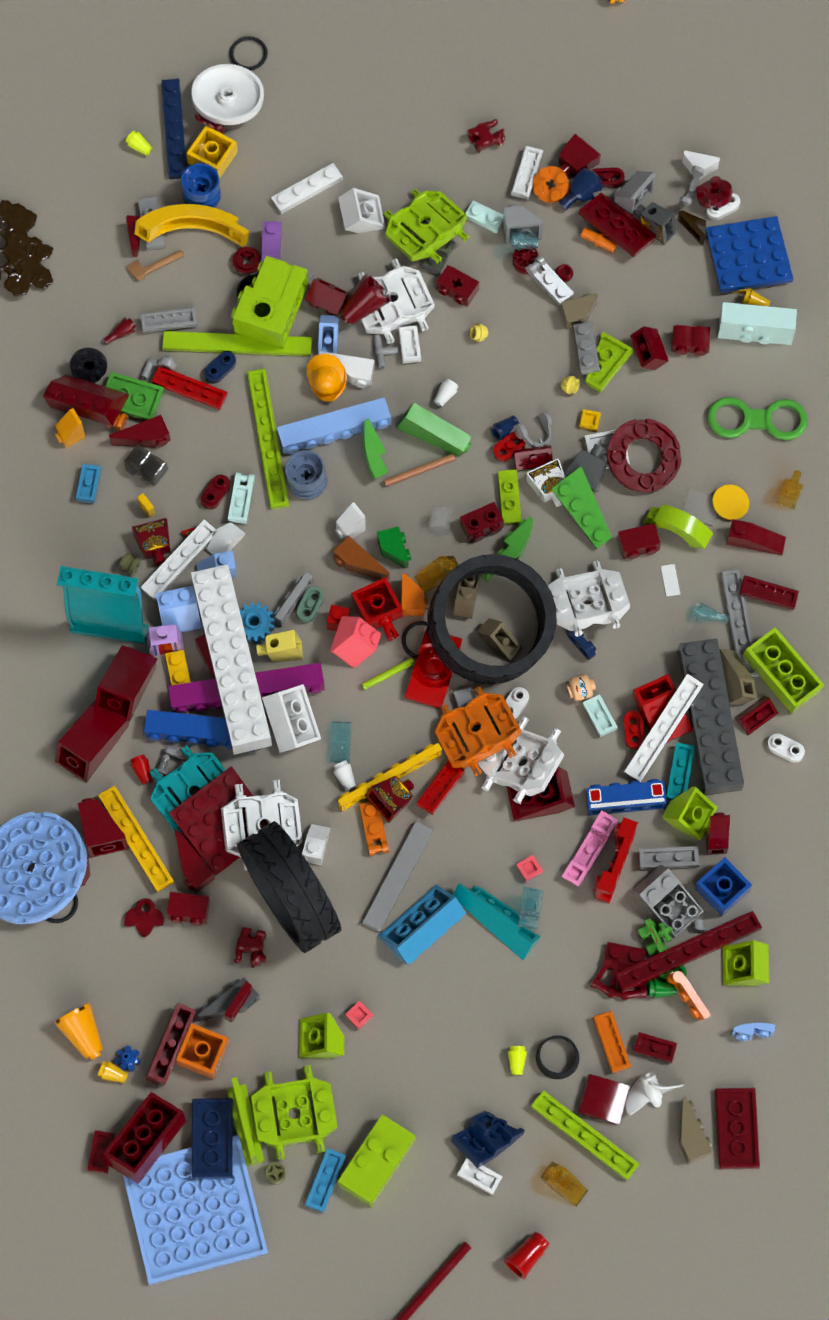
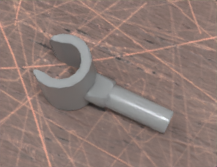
M696 919L693 922V930L696 933L711 930V928L704 927V920Z

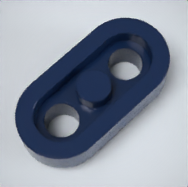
M223 352L216 357L204 370L206 381L216 384L227 376L236 366L235 355L231 352ZM225 358L230 359L228 362L223 361ZM212 370L217 371L215 374L210 373Z
M566 630V635L586 659L590 660L596 656V647L591 641L588 642L583 637L584 634L579 636L578 633L577 637L574 631Z

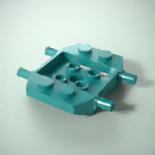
M188 745L181 749L187 757V761L165 777H162L157 768L150 772L157 783L150 800L173 831L179 830L180 833L183 832L169 815V812L176 808L179 803L167 788L170 787L182 803L191 796L189 793L191 787H198L200 790L208 784V781H212L226 770L213 752L193 754Z

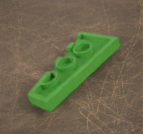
M581 466L551 488V491L596 549L612 538Z

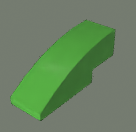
M368 418L362 422L361 440L364 460L372 480L388 473V470L380 456L386 450Z

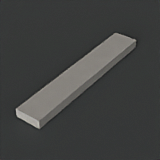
M740 569L721 571L720 575L734 650L752 678H759L758 673L742 656L745 650L753 644L745 596L739 594L742 583Z
M417 821L415 822L363 920L364 925L381 932L429 841L433 829Z

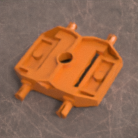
M481 686L477 687L478 690L474 689L477 697L472 699L465 707L455 708L450 711L446 704L443 705L444 708L441 706L440 710L443 715L434 731L453 768L471 767L474 776H479L482 773L478 762L503 749L506 750L509 758L513 757L512 754L516 756L512 744L522 732L503 695L484 693ZM485 706H487L490 714L492 715L499 731L501 732V735H498L494 725L492 724L484 708ZM453 723L456 724L461 736L463 737L469 749V752L466 751L462 741L460 740L453 726ZM481 725L479 731H472L473 726Z

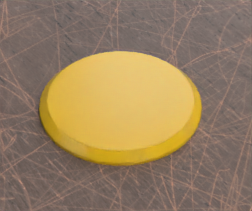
M731 484L723 485L713 495V507L721 517L728 520H737L747 513L749 498L742 488Z

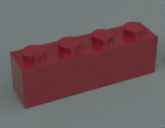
M179 1002L174 1006L144 1077L145 1080L161 1087L166 1084L195 1015V1009Z

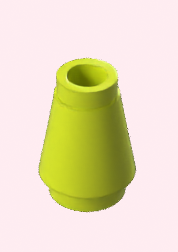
M134 130L125 140L128 147L145 156H148L153 149L140 132Z
M509 1046V1051L507 1052L511 1075H523L527 1055L525 1046Z

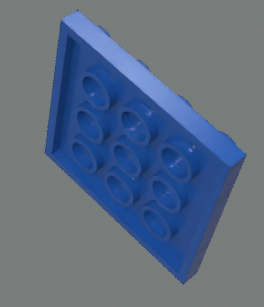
M777 216L706 227V236L720 293L793 282V275Z

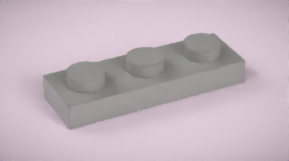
M592 321L574 325L582 375L600 371Z
M306 572L303 577L300 576L297 579L294 590L288 592L285 597V603L282 607L279 606L274 613L275 624L280 627L285 624L306 590L313 583V576Z
M698 846L639 849L640 870L656 869L660 865L667 868L699 867Z

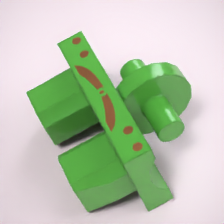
M650 918L645 920L646 924L640 927L638 931L642 939L652 936L654 942L646 945L648 953L653 956L667 950L665 941L666 943L671 941L669 934L673 932L672 927L666 928L662 922L658 924L661 930L659 931L655 920Z

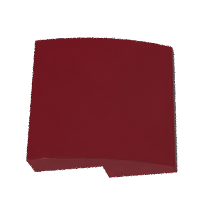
M588 1074L578 1113L619 1125L630 1086Z

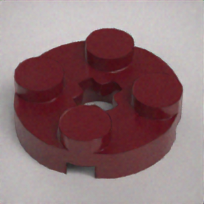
M719 176L712 177L696 187L698 203L705 208H710V206L720 208L727 205L732 200V185Z

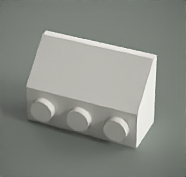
M304 684L262 697L280 753L321 739Z

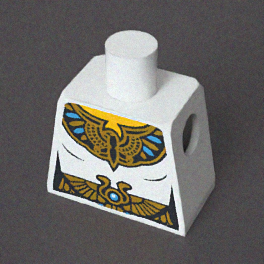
M555 459L526 473V482L542 502L552 499L556 507L562 505L551 491V488L565 479L559 459Z

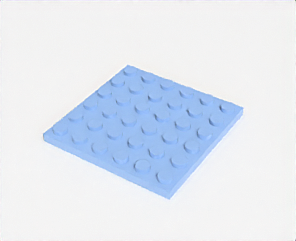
M239 1135L233 1136V1178L192 1179V1147L161 1155L139 1184L123 1175L149 1285L268 1254Z

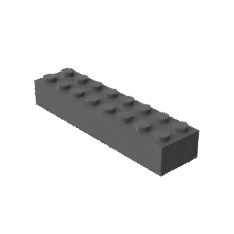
M718 639L679 643L678 656L682 678L684 679L686 674H689L704 684L688 708L703 794L706 796L742 791L744 780Z

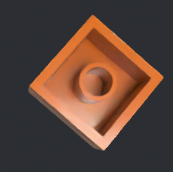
M191 1023L176 1058V1063L178 1066L215 1079L228 1048L229 1038Z

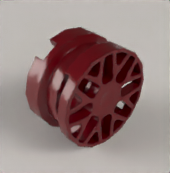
M521 245L514 250L512 262L517 272L529 274L525 268L529 264H533L535 262L534 259L538 256V252L533 246Z

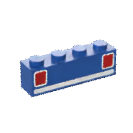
M651 779L644 783L631 781L623 785L611 783L609 786L602 787L599 784H595L586 788L585 793L588 816L599 815L601 810L607 814L665 809L667 804L664 781H659L658 779Z

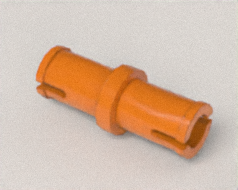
M587 227L584 228L580 236L594 243V246H600L611 253H614L617 244L604 237V234H598Z

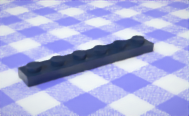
M180 79L161 80L169 180L181 179L187 166Z

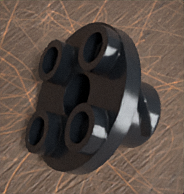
M82 348L72 355L70 369L75 378L98 382L105 375L108 363L101 351L94 348Z

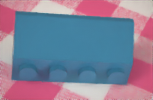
M435 885L378 936L400 960L409 965L423 951L431 947L440 936H443L449 928L459 922L466 912L455 896Z

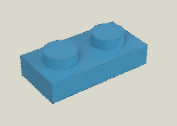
M82 464L76 501L95 504L102 471L101 466Z

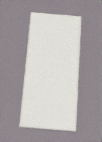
M675 564L661 566L666 596L681 595Z

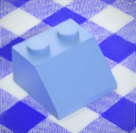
M193 586L156 593L163 626L175 624L181 632L202 629Z

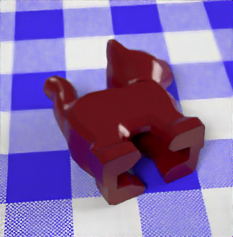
M497 119L480 123L476 127L467 130L468 138L471 143H475L476 146L474 148L477 153L492 145H504V129H500L494 134H491L489 129L498 124Z
M243 927L237 941L234 962H241L242 952L252 953L250 956L251 967L260 966L267 960V956L263 953L264 940L267 934L265 931L257 930L256 936L251 937L252 929Z

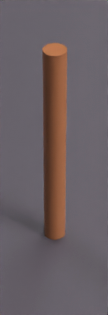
M452 453L383 480L384 484L388 487L455 461V456Z

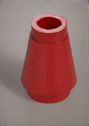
M145 754L132 758L130 766L141 784L151 782L152 776L150 774L149 760L145 757Z

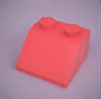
M342 616L330 651L352 668H355L376 651L381 633L360 617Z

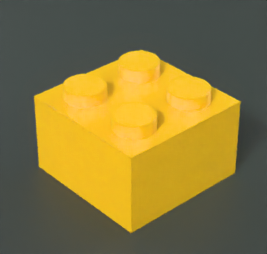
M206 125L187 152L188 164L203 163L210 165L217 171L220 179L238 153L237 142Z

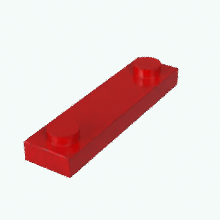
M162 366L158 367L152 380V384L162 386L168 391L221 410L228 395L227 391Z

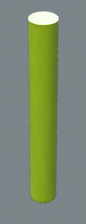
M411 657L361 683V685L366 690L414 665L415 662Z

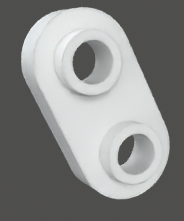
M733 193L732 200L734 202H729L727 205L718 208L719 210L717 211L713 210L716 206L706 208L707 217L716 221L735 212L740 206L739 196Z
M522 687L514 688L505 700L513 711L512 714L516 720L529 701V693ZM522 694L523 697L519 699L516 697V695Z
M773 734L768 740L767 747L773 754L792 763L800 762L803 759L805 749L802 744L782 734ZM779 740L781 744L776 745L774 741ZM792 749H797L799 753H793Z

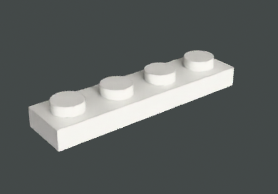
M334 163L274 195L271 197V201L280 214H283L342 181L343 176Z

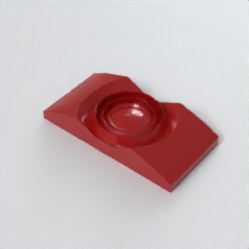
M427 628L405 699L440 709L443 705L453 672L439 659L434 651ZM450 635L460 650L463 639Z

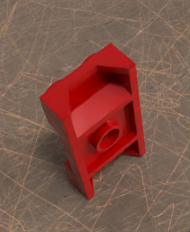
M623 817L621 823L617 822L613 839H616L615 846H617L614 855L616 861H611L608 872L603 870L602 876H597L593 889L596 892L595 899L610 904L635 837L638 822Z

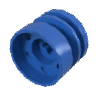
M203 163L191 165L184 170L181 176L184 203L215 208L221 198L220 180L217 171L212 166Z

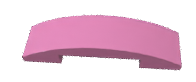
M601 810L575 857L563 873L562 878L578 887L580 886L613 832L618 819Z

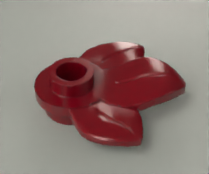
M200 114L198 116L194 115L198 122L210 126L223 135L225 134L226 128L221 124L211 123Z
M143 898L137 902L135 908L127 912L124 924L125 927L136 926L139 934L145 938L152 932L154 925L163 926L164 916L161 911L155 908L152 900ZM148 906L149 910L144 912L142 908Z

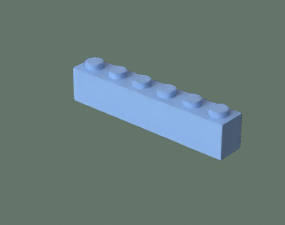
M384 397L277 427V435L283 454H295L305 448L312 449L319 444H330L337 439H348L355 434H361L362 422L368 418L374 429H384L391 425V416Z

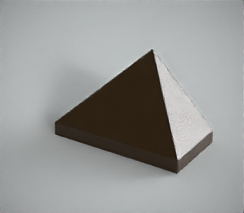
M681 210L678 215V221L702 246L706 237V220Z

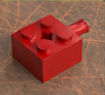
M386 577L351 593L352 602L360 618L375 629L382 627L388 641H392V637L394 639L399 637L392 622L403 617V609Z

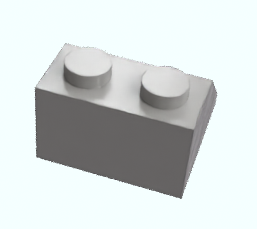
M636 171L633 176L630 175L626 179L623 188H618L615 192L614 203L632 216L636 208L643 204L652 194L656 174L653 172Z
M510 205L504 207L503 230L505 244L542 240L543 220L523 206Z

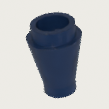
M512 415L507 419L494 423L491 432L497 440H501L511 433L514 426L519 424V421Z

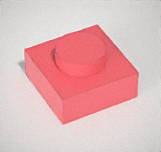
M534 855L516 864L517 869L526 882L543 873Z
M358 1001L345 1016L360 1030L373 1017V1014Z

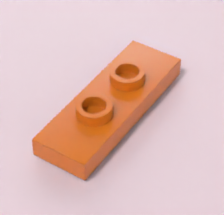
M608 1011L593 1016V1021L612 1074L631 1068L613 1012Z

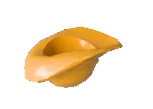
M331 354L315 355L307 364L308 381L315 395L325 402L335 401L343 393L347 381L346 370L341 361Z

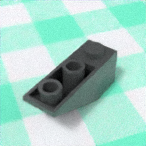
M245 978L235 980L230 985L231 988L225 993L224 991L220 992L214 998L215 1001L210 1005L206 1004L199 1010V1020L205 1021L224 1017L244 983L248 981ZM253 987L252 993L239 1013L247 1011L260 1000L259 994Z

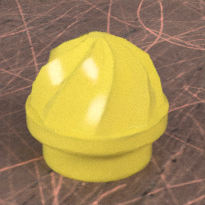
M480 323L471 326L470 338L472 340L481 342L487 338L488 329L486 326Z
M575 376L563 378L561 388L564 392L575 394L578 391L579 379H576Z

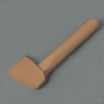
M179 250L145 268H142L139 260L127 265L126 268L137 281L145 278V275L183 257L184 254Z

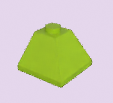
M691 787L670 801L662 818L673 828L697 840H701L706 831L710 816H713L718 807L696 787Z
M327 1012L300 1019L299 1058L331 1059L344 1056V1034L331 1013Z

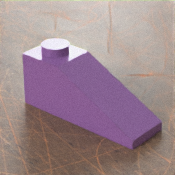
M263 221L261 261H264L266 256L281 260L282 222Z

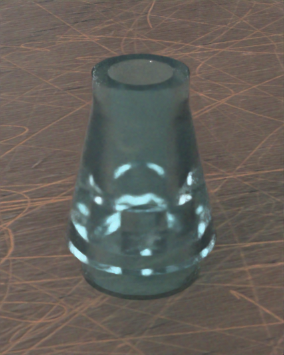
M519 231L512 234L511 247L516 250L538 248L539 238Z

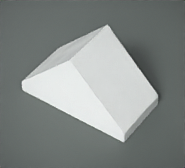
M684 150L682 163L693 178L694 174L691 172L693 166L703 168L705 172L699 178L700 180L718 169L720 157Z
M230 522L217 529L206 550L211 554L231 551L245 536V533Z

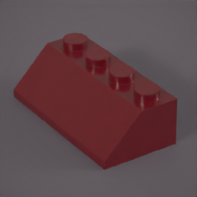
M69 375L52 380L43 395L50 408L63 412H68L74 408L78 416L112 427L129 397L128 393Z

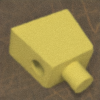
M295 630L267 635L266 644L256 646L258 656L268 655L272 662L303 660L302 641Z

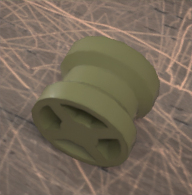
M127 552L119 564V569L122 571L126 570L130 575L134 576L140 567L141 559L138 557L134 558Z
M272 1162L266 1167L265 1173L269 1183L273 1185L283 1183L286 1178V1171L281 1163Z

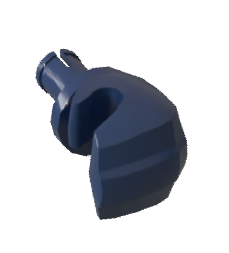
M587 168L582 169L570 185L571 192L560 200L559 203L565 210H568L577 200L582 202L595 198L593 193L603 189L600 176Z

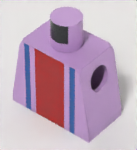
M162 625L148 629L146 636L148 654L157 656L184 650L183 635L177 625Z

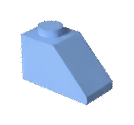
M321 315L319 321L318 355L319 351L337 354L339 316Z
M233 551L212 554L196 564L197 571L228 564L231 578L237 577Z

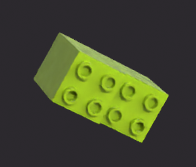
M266 256L264 261L259 263V274L257 277H254L251 287L246 286L244 291L239 293V304L237 308L234 307L231 318H233L232 325H234L235 333L284 348L309 285L308 269L296 265L292 266L287 262Z

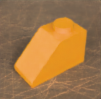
M72 408L55 425L57 432L55 437L59 444H64L65 448L85 438L82 422L74 408Z

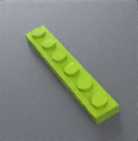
M544 1090L531 1105L532 1109L626 1181L629 1180L640 1165Z

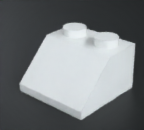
M352 188L338 197L345 230L354 233H364L386 228L379 195Z

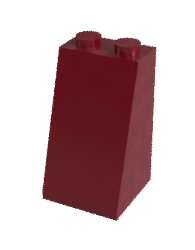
M122 645L98 685L94 708L130 722L156 670L158 659L150 654H145L132 647Z
M95 701L58 741L55 760L56 763L86 783L129 727L130 723L127 720L94 708Z

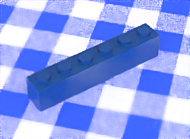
M147 710L144 734L145 738L151 741L163 739L170 743L182 741L189 745H198L200 743L206 744L208 747H217L219 745L232 749L225 718Z

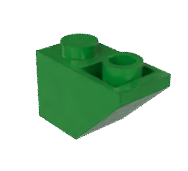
M399 526L378 531L377 540L381 555L403 568H408L411 555L409 549L405 550L404 543H406V537L404 532H400Z

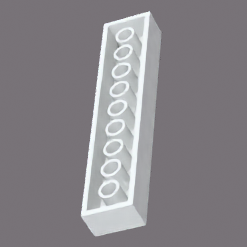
M227 564L191 572L192 583L233 753L235 755L272 746L229 566Z

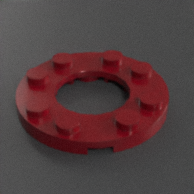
M634 419L624 423L615 431L608 443L607 462L611 473L620 484L635 492L651 493L663 489L676 477L681 466L680 445L676 436L664 424L652 419ZM641 438L654 442L661 453V463L658 469L645 474L633 470L626 458V450L631 442Z

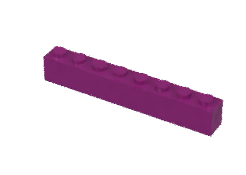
M321 663L255 673L262 702V697L304 684L306 693L318 694L325 690ZM216 679L168 686L171 708L174 713L186 714L188 711L193 710L202 712L206 711L207 708H223Z

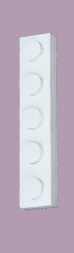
M204 519L140 587L141 590L152 600L156 601V593L164 592L210 543L217 530Z

